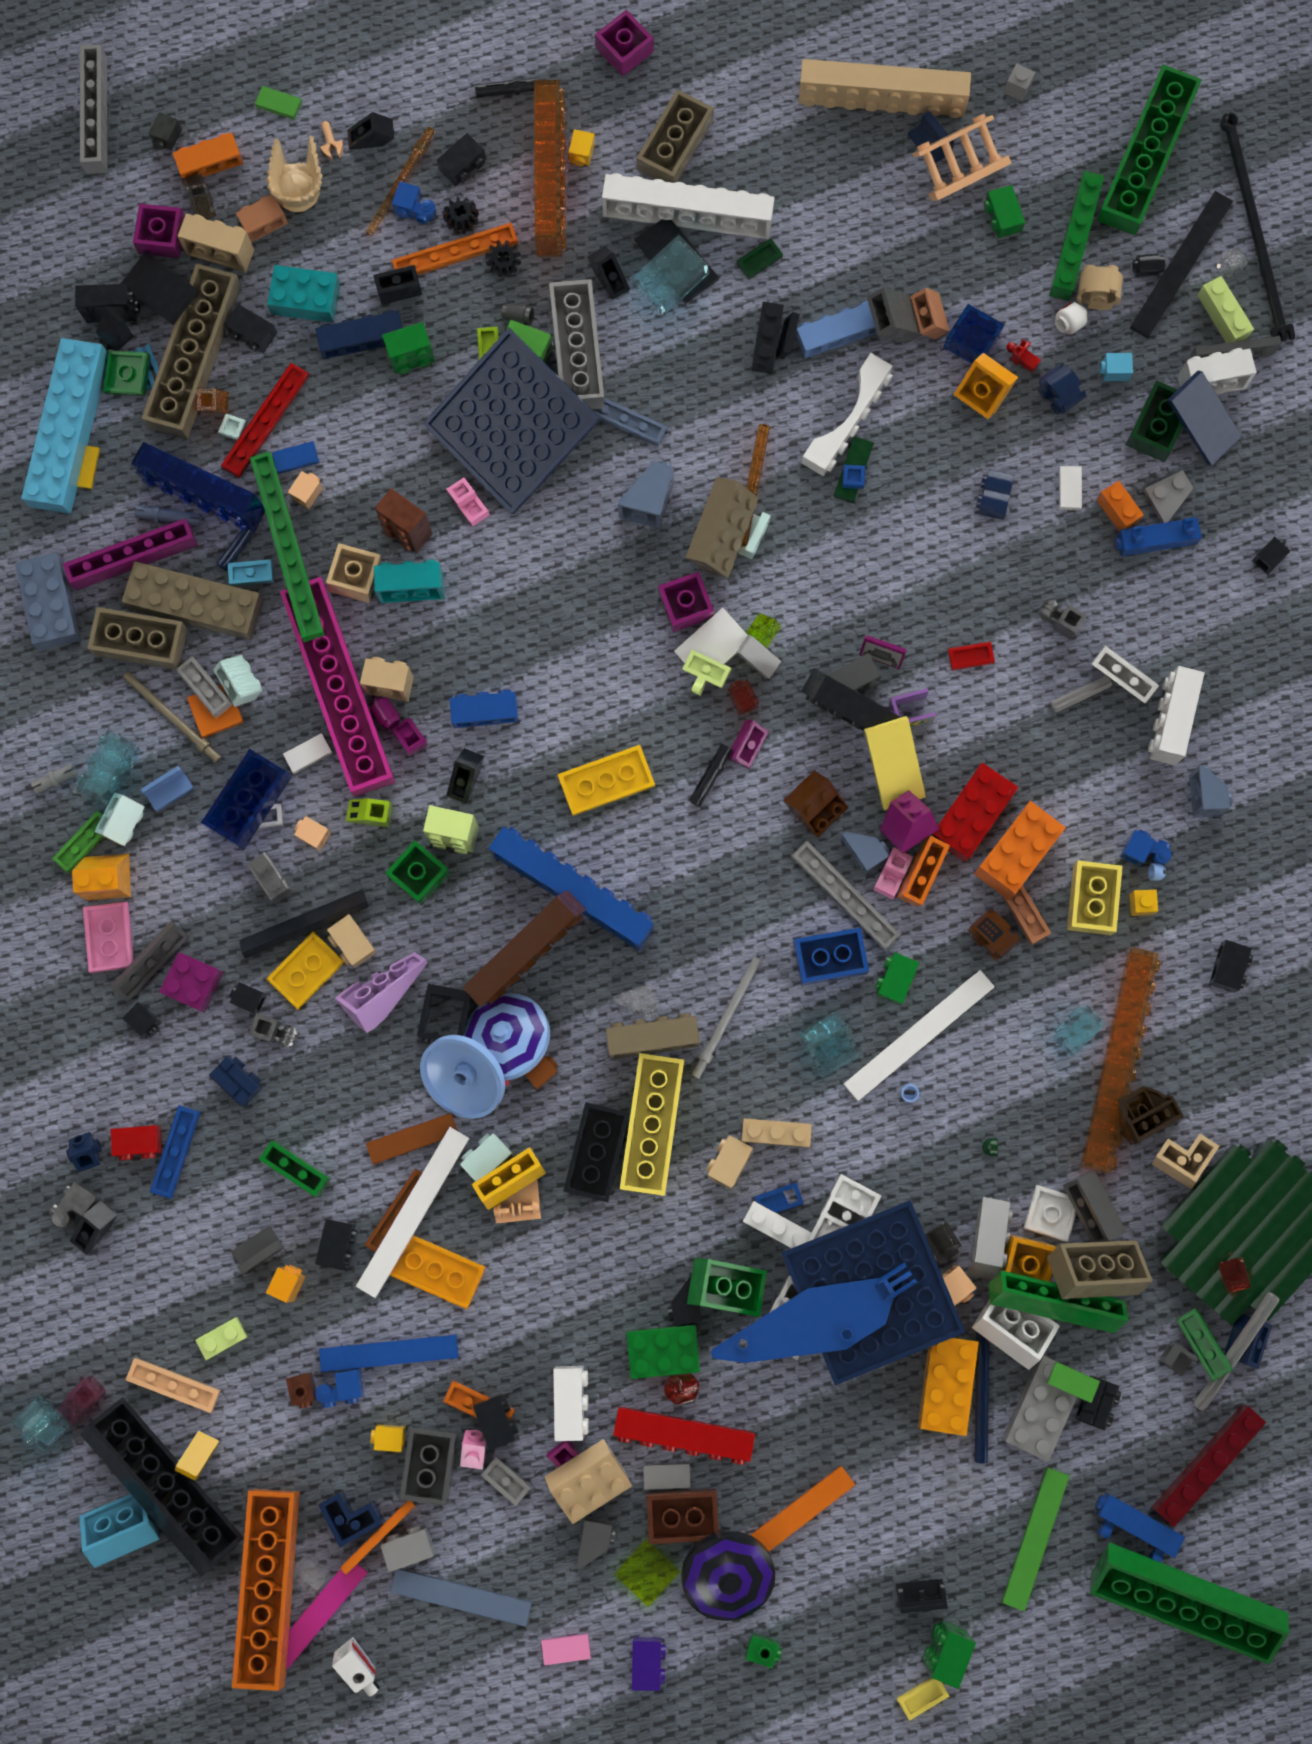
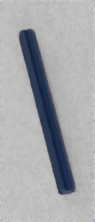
M976 1331V1341L979 1344L976 1360L975 1462L985 1464L988 1462L989 1340Z

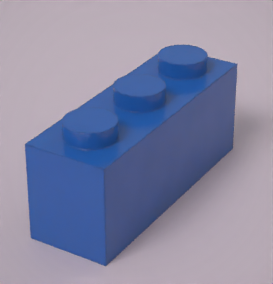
M509 689L499 690L496 694L478 692L476 696L457 694L455 698H449L453 728L519 722L516 693L511 692Z

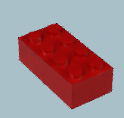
M981 763L939 823V830L931 836L950 845L948 851L966 863L1019 787L984 763Z

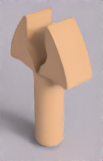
M324 121L321 123L326 144L320 146L321 151L327 158L332 160L330 150L333 146L340 158L343 152L342 140L338 142L334 140L329 122Z

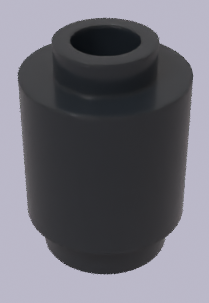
M1158 253L1137 255L1136 260L1132 262L1133 273H1137V277L1155 276L1164 273V255H1159Z

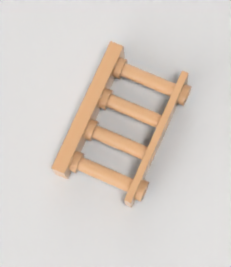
M981 114L972 119L974 123L932 144L928 141L917 146L918 151L912 153L913 158L923 155L935 185L933 187L934 191L928 193L931 201H938L1012 164L1009 155L1001 157L1000 154H997L986 123L994 119L993 115L985 117V114ZM977 127L990 157L988 159L989 163L984 166L982 163L979 164L967 133ZM958 137L961 139L971 165V172L966 175L961 173L949 144L950 141ZM940 146L953 175L952 182L948 184L942 182L930 152Z

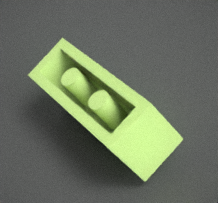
M1220 276L1204 284L1197 296L1225 342L1231 343L1247 340L1254 328L1223 277Z

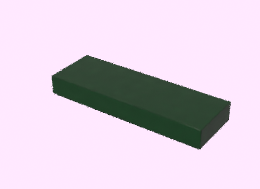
M854 436L844 465L865 466L866 469L874 442ZM842 469L833 497L854 503L859 489L842 488Z

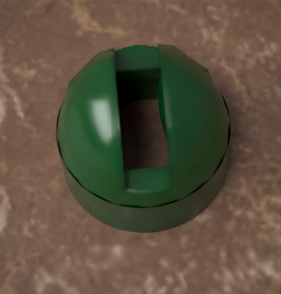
M988 1138L983 1142L982 1149L985 1154L998 1156V1138Z

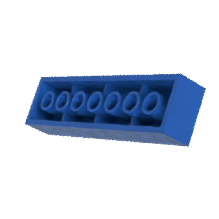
M504 826L488 848L494 858L555 897L568 890L586 909L582 913L584 916L638 951L641 950L654 930L651 916L643 911L640 914L634 911L631 903L624 899L620 902L614 897L615 894L606 887L600 889L595 884L596 881L589 876L584 875L582 877L578 875L575 867L568 863L565 865L561 864L555 854L550 851L544 853L539 848V844L531 839H528V841L524 840L521 837V833L513 827L509 829Z

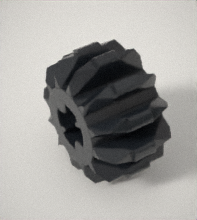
M458 196L456 202L449 200V206H445V214L443 216L449 230L453 229L455 234L462 230V233L465 235L467 228L473 231V225H478L477 217L479 216V211L475 209V203H469L467 197L463 201Z
M498 240L496 242L497 248L490 245L489 249L491 252H486V257L490 259L486 261V266H493L490 270L492 274L499 270L498 277H502V271H505L506 276L510 277L509 270L516 273L517 268L514 265H521V261L516 259L521 256V253L518 251L514 252L516 249L515 244L509 248L508 240L505 241L504 246H501V242ZM501 255L502 257H504L506 255L508 262H499V256Z

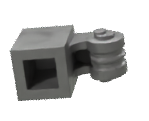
M1045 600L1041 609L1037 612L1043 621L1054 625L1053 630L1070 640L1073 639L1087 617L1086 614L1068 604L1065 610H1061L1057 602L1052 600Z
M256 1013L249 1035L275 1044V1041H279L283 1044L282 1047L291 1048L296 1046L295 1042L298 1040L297 1037H299L300 1032L291 1025L284 1028L281 1026L282 1023L280 1021Z
M74 1182L66 1187L61 1203H55L50 1209L49 1214L52 1215V1221L56 1226L68 1227L73 1223V1215L71 1214L73 1211L82 1216L97 1204L101 1197L80 1182Z

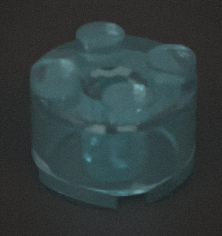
M37 1396L12 1422L24 1432L21 1436L29 1445L35 1443L40 1450L47 1452L68 1430L70 1425L60 1412L57 1414L51 1408L53 1406L52 1403L41 1396Z

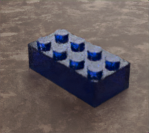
M249 749L201 823L212 832L244 851L292 776L283 768Z

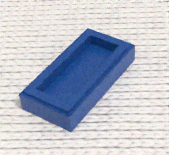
M314 441L272 452L278 474L320 463Z
M797 1182L754 1196L755 1202L775 1213L804 1204ZM794 1188L798 1201L789 1204L783 1191Z

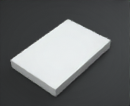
M722 607L674 652L684 663L691 650H694L725 665L737 654L736 652L747 637V634Z

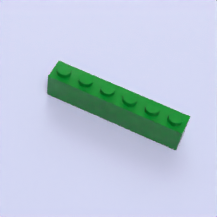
M1084 171L1082 174L1049 292L1051 297L1069 301L1072 296L1103 184V175Z
M1002 1270L989 1283L991 1305L1110 1333H1116L1128 1321L1126 1300L1110 1296L1062 1299L1056 1283Z

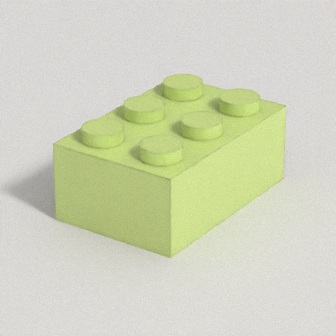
M429 805L423 832L434 848L446 850V847L454 848V852L466 855L467 852L474 851L479 826L472 814Z

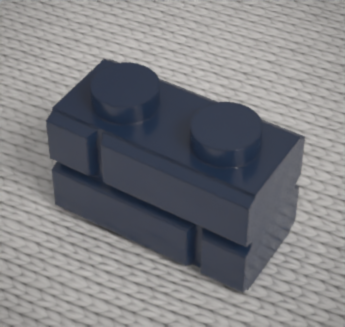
M227 1056L209 1076L241 1107H245L263 1089L259 1084L261 1079L253 1072L248 1074L243 1069L245 1064L238 1057L232 1058Z

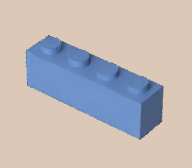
M868 301L852 309L845 308L832 316L825 315L818 321L812 323L805 322L796 330V338L804 358L877 334Z

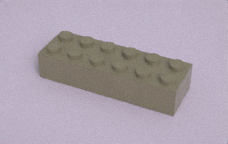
M135 561L122 598V603L127 609L165 619L182 621L184 624L251 641L264 601L260 593Z

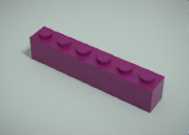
M184 518L63 563V567L69 583L78 591L131 571L134 561L148 565L199 545L192 526Z

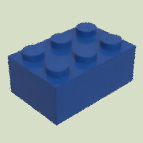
M861 927L797 938L793 941L801 986L867 975L869 972Z

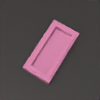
M588 1633L541 1640L544 1665L591 1659Z

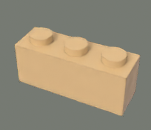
M744 1118L741 1142L809 1148L812 1124Z

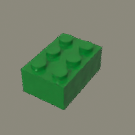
M694 1258L687 1304L760 1317L767 1271L711 1259Z
M695 1324L627 1331L631 1379L700 1372Z
M941 1619L939 1625L935 1623L932 1629L931 1638H933L930 1647L926 1646L922 1660L925 1661L924 1666L931 1678L959 1690L976 1642L967 1630Z

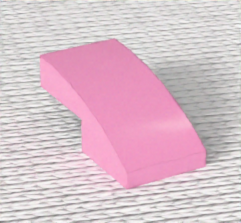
M462 478L446 489L472 527L490 516L489 511L465 478Z
M893 847L873 890L894 899L913 856L907 853L902 854Z

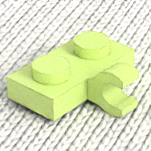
M691 650L682 668L683 671L697 677L691 691L701 696L706 681L722 689L732 670L730 667L694 650Z

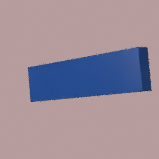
M178 1105L150 1193L170 1199L173 1198L201 1114L200 1111Z

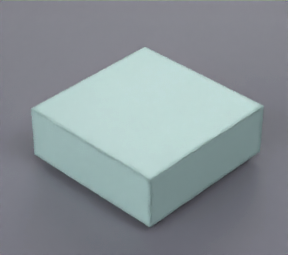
M225 414L218 434L238 441L247 422L244 419Z

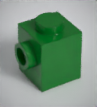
M752 1632L745 1653V1660L773 1669L774 1662L779 1663L782 1649L779 1648V1641Z

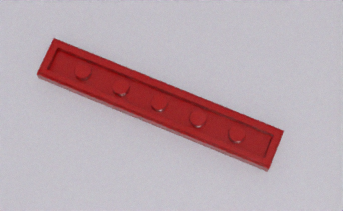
M293 363L289 364L221 464L222 469L240 479L251 462L250 457H254L309 377L308 372Z

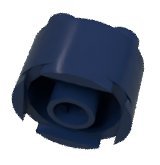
M1062 362L1039 378L1040 387L1037 390L1044 399L1048 397L1052 402L1050 407L1056 415L1067 412L1086 398L1085 390L1081 392L1079 386L1082 384L1070 367L1065 366L1063 368Z

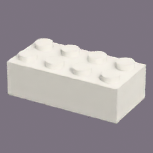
M1178 666L1173 672H1170L1169 677L1165 678L1162 690H1165L1164 698L1160 699L1157 709L1161 711L1159 719L1156 718L1153 725V731L1156 734L1155 738L1151 739L1148 747V752H1151L1150 759L1176 765L1185 757L1205 672Z

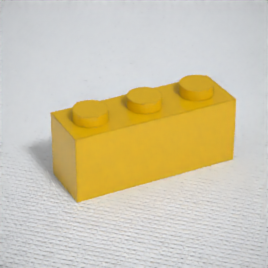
M529 1147L474 1182L472 1186L489 1211L545 1175L546 1172Z

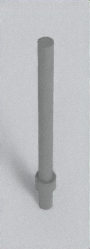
M753 957L705 1050H702L698 1056L699 1061L691 1074L695 1078L700 1079L706 1065L711 1063L714 1057L712 1054L761 963L760 959Z

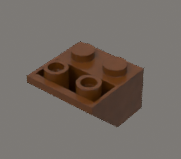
M815 770L783 800L792 814L817 838L848 809V806L830 780Z

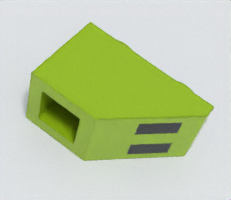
M370 798L349 800L346 822L390 828L393 806L390 801Z

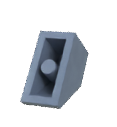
M844 832L841 836L842 841L865 874L889 858L887 854L889 853L888 847L883 841L879 842L875 837Z

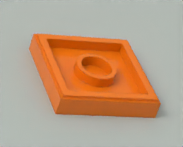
M222 684L217 685L220 688V690L225 694V696L230 700ZM196 694L187 697L202 738L244 723L238 706H231L219 717L215 718Z

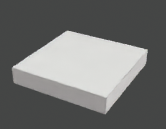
M1036 1185L1023 1229L1068 1243L1076 1217V1211L1068 1195Z

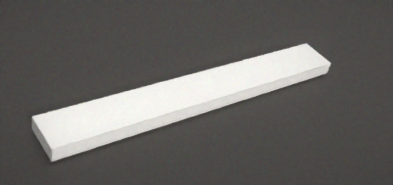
M979 970L843 1085L859 1101L995 986Z
M449 1127L357 1283V1288L377 1298L470 1138Z

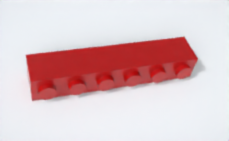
M619 1406L613 1436L618 1437L617 1441L631 1443L632 1439L640 1441V1445L646 1447H654V1444L663 1445V1450L676 1452L677 1448L685 1449V1454L699 1456V1453L709 1454L708 1458L722 1461V1457L732 1458V1463L745 1465V1461L751 1462L755 1432Z

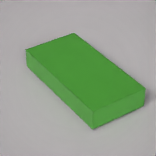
M262 86L255 102L256 108L295 120L302 104L301 98Z
M1056 1361L1047 1381V1384L1092 1403L1100 1383L1099 1380Z

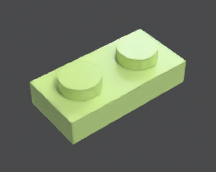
M235 1317L196 1339V1342L205 1360H208L246 1339L248 1336L238 1317Z

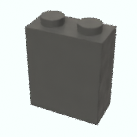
M883 287L867 296L878 337L909 343L922 335L920 334L921 330H919L918 322H916L914 307H912L913 303H911L912 299H910L912 295Z

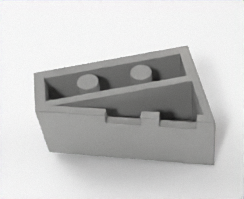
M983 1197L980 1201L974 1230V1247H971L970 1253L972 1254V1263L967 1270L968 1276L993 1280L1002 1267H1006L1007 1254L1004 1253L1005 1246H1008L1010 1232H1007V1224H1011L1013 1211L1009 1210L1010 1202Z

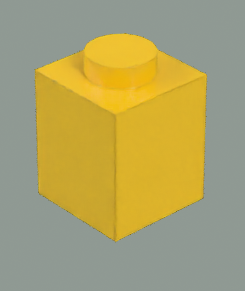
M574 129L568 152L569 162L580 167L584 165L590 166L595 146L594 133Z
M1157 889L1134 890L1129 894L1131 916H1150L1158 912Z
M377 1425L376 1429L372 1430L370 1443L374 1444V1450L404 1451L406 1426Z

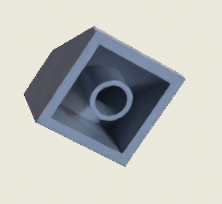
M1204 765L1198 766L1189 774L1193 818L1218 817L1230 809L1233 802L1232 793L1229 792L1228 786Z

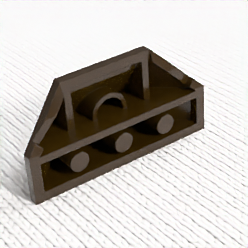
M1142 1086L1118 1099L1119 1126L1129 1145L1143 1141L1184 1117L1173 1096L1164 1095L1147 1086Z

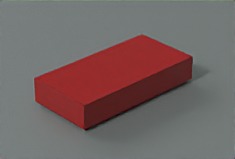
M991 641L948 648L947 650L951 671L995 663Z

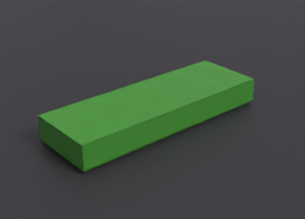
M98 810L52 858L68 874L104 838L94 832L103 816Z

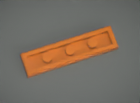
M407 1500L341 1566V1570L345 1575L416 1506L413 1501Z

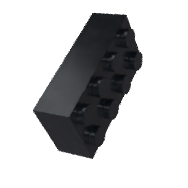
M815 668L801 692L807 695L806 700L862 731L866 728L900 718L899 715Z
M585 1102L564 1192L609 1203L630 1117L629 1112Z

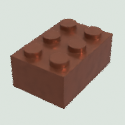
M392 488L388 490L375 507L378 515L377 519L380 521V526L384 529L382 532L392 540L394 537L398 539L400 545L408 552L413 550L415 553H418L433 534L426 513Z
M716 1488L646 1493L649 1544L696 1542L712 1534L719 1533Z

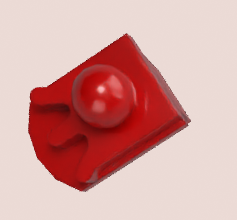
M1023 339L1018 346L1016 343L1009 342L1006 345V349L1009 353H1012L1011 361L1016 366L1019 363L1033 373L1040 364L1041 359L1028 351L1031 342Z

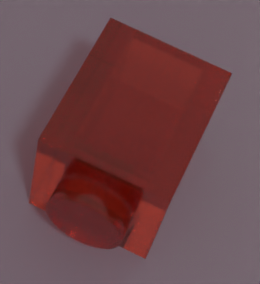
M738 680L730 685L727 694L738 716L759 707V701L748 680L743 682Z

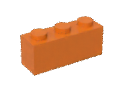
M232 132L228 134L223 133L216 138L202 140L196 145L182 147L178 151L172 152L184 184L244 164Z
M932 836L925 838L896 898L915 907L922 906L950 845Z

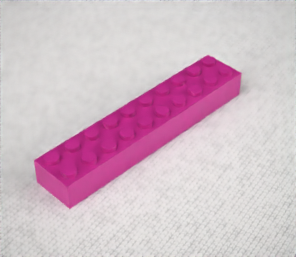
M318 577L310 580L309 583L325 636L303 642L288 589L280 591L350 792L354 797L396 783L362 686L360 685L327 588L322 578Z

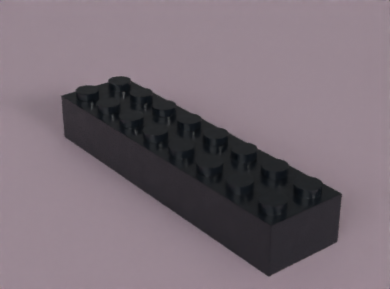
M123 1397L91 1421L80 1434L201 1577L243 1540L244 1537L198 1483L175 1471L179 1461Z

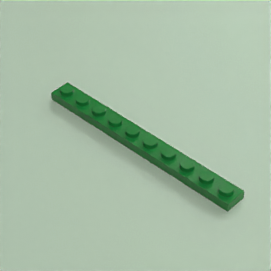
M271 451L250 457L303 642L325 636Z

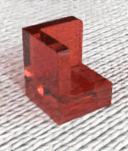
M1241 1257L1218 1263L1223 1285L1228 1293L1251 1287L1245 1263Z

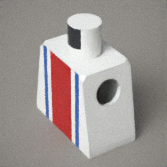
M352 1637L334 1652L332 1667L355 1693L363 1689L371 1697L380 1689V1686L374 1680L376 1668L354 1637Z

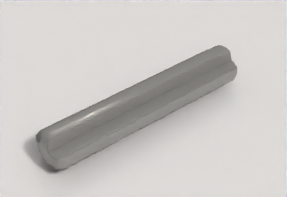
M1104 676L1053 700L1051 707L1057 713L1110 688L1112 681L1109 676Z

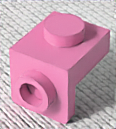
M478 1430L465 1431L460 1467L483 1470L486 1451V1440L483 1432Z

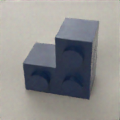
M344 1491L337 1493L318 1505L339 1547L369 1532L385 1521L375 1500L353 1511Z

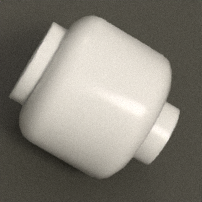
M1071 302L1060 309L1055 317L1057 329L1062 333L1072 335L1083 328L1087 323L1086 309L1075 302Z

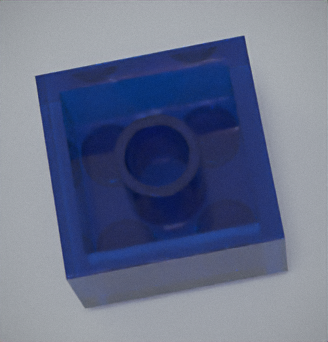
M967 304L946 337L943 348L973 364L974 360L983 353L987 356L989 355L1001 336L1005 324Z

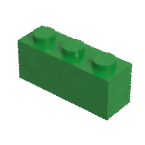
M271 1140L259 1158L260 1161L314 1197H320L332 1179L277 1141Z

